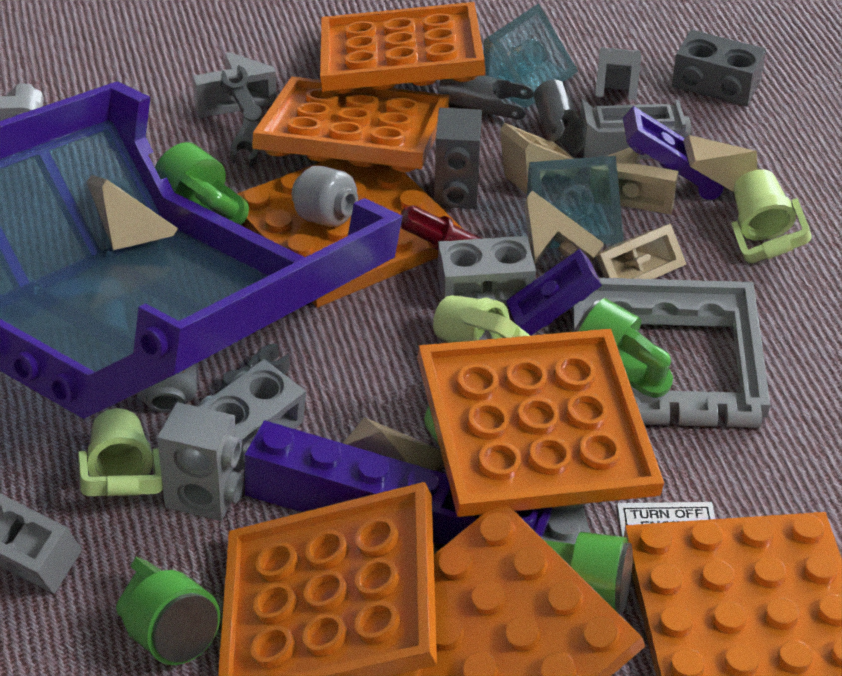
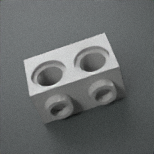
M516 236L438 242L437 277L442 300L450 295L476 299L490 298L500 301L508 307L506 300L535 281L536 269L528 237Z
M263 359L250 370H243L238 373L228 386L214 396L205 397L197 407L235 415L236 437L242 440V450L238 461V469L241 471L245 467V453L264 420L293 429L303 423L306 391Z
M177 402L157 437L165 507L222 521L230 503H237L244 487V474L239 473L238 469L242 440L236 437L235 415Z
M0 494V567L55 594L81 553V547L66 526Z

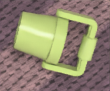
M754 170L742 175L736 181L734 194L739 215L738 221L731 222L746 262L756 263L767 258L771 259L809 243L812 235L798 198L790 201L772 172L768 170ZM797 214L802 230L780 236L793 226ZM743 235L747 239L753 241L764 239L772 240L762 243V245L748 249Z
M454 295L447 296L439 303L433 318L435 335L438 339L447 343L479 340L485 330L491 333L493 339L530 336L510 320L508 309L504 303L490 298L476 299Z
M120 408L109 409L99 414L93 422L88 451L78 452L81 493L86 496H129L161 492L163 485L159 449L151 450L150 443L145 438L139 418L135 413ZM153 466L154 475H149Z

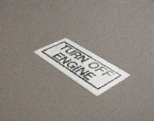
M712 502L617 503L622 537H624L625 525L715 519Z

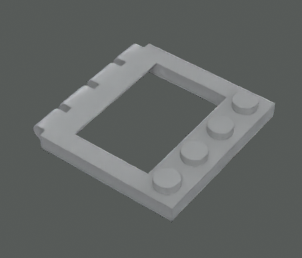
M599 278L602 286L591 293L585 300L578 302L572 307L573 332L588 308L596 300H602L603 298L609 299L641 318V324L725 326L733 328L741 393L669 391L662 397L653 398L644 395L638 390H632L644 425H669L670 415H677L678 426L717 427L718 416H724L726 427L761 428L762 417H768L770 399L754 282Z

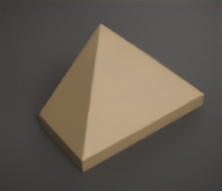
M688 135L683 140L690 167L733 192L736 181L742 175L758 170L757 151L691 135Z
M91 175L86 183L113 250L174 236L178 229L107 179Z
M671 223L609 246L596 255L605 278L655 279L686 265Z
M365 417L343 442V444L438 472L444 466L439 448Z

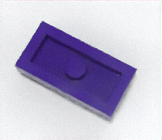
M578 249L506 300L516 325L531 336L541 328L548 326L554 319L575 304L585 300L591 293L600 288L602 284L589 258L581 249Z

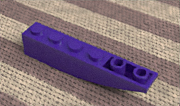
M266 420L263 421L245 453V495L292 510L306 512L425 482L432 494L433 543H449L481 516L457 517L447 474ZM553 507L515 512L542 538Z

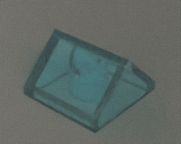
M539 3L484 39L483 54L486 72L484 76L524 84L535 92L537 87L545 81L559 80L564 82L578 72L577 67ZM534 95L531 99L507 98L524 108L535 103Z
M616 156L529 163L526 199L531 191H534L604 244L624 241ZM554 240L548 249L558 248L560 244Z

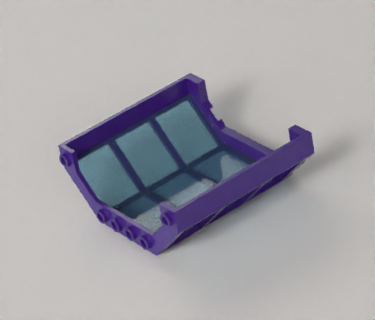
M118 81L0 121V371L85 419L174 376L395 258L403 216L363 198L353 203L347 237L307 257H303L174 193L167 177L160 179L148 156L153 153L146 138L150 96ZM94 175L107 179L178 229L174 236L113 250L86 183L89 177Z

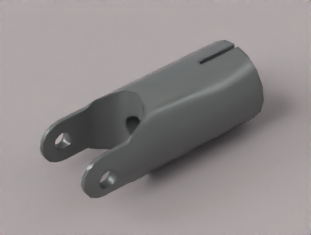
M484 75L477 76L474 80L467 82L443 79L440 80L438 88L439 94L449 95V105L482 110L483 113L518 120L525 117V110L521 106L503 102L502 99L509 97L531 99L534 95L532 88L527 85Z
M545 81L534 92V101L544 131L550 141H560L568 147L571 155H577L583 149L585 139L569 89L562 81Z

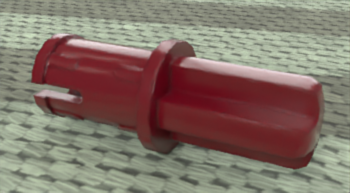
M415 205L404 207L401 211L403 216L401 229L428 241V245L434 250H438V242L482 239L480 236L454 225L452 219L447 216L439 218Z

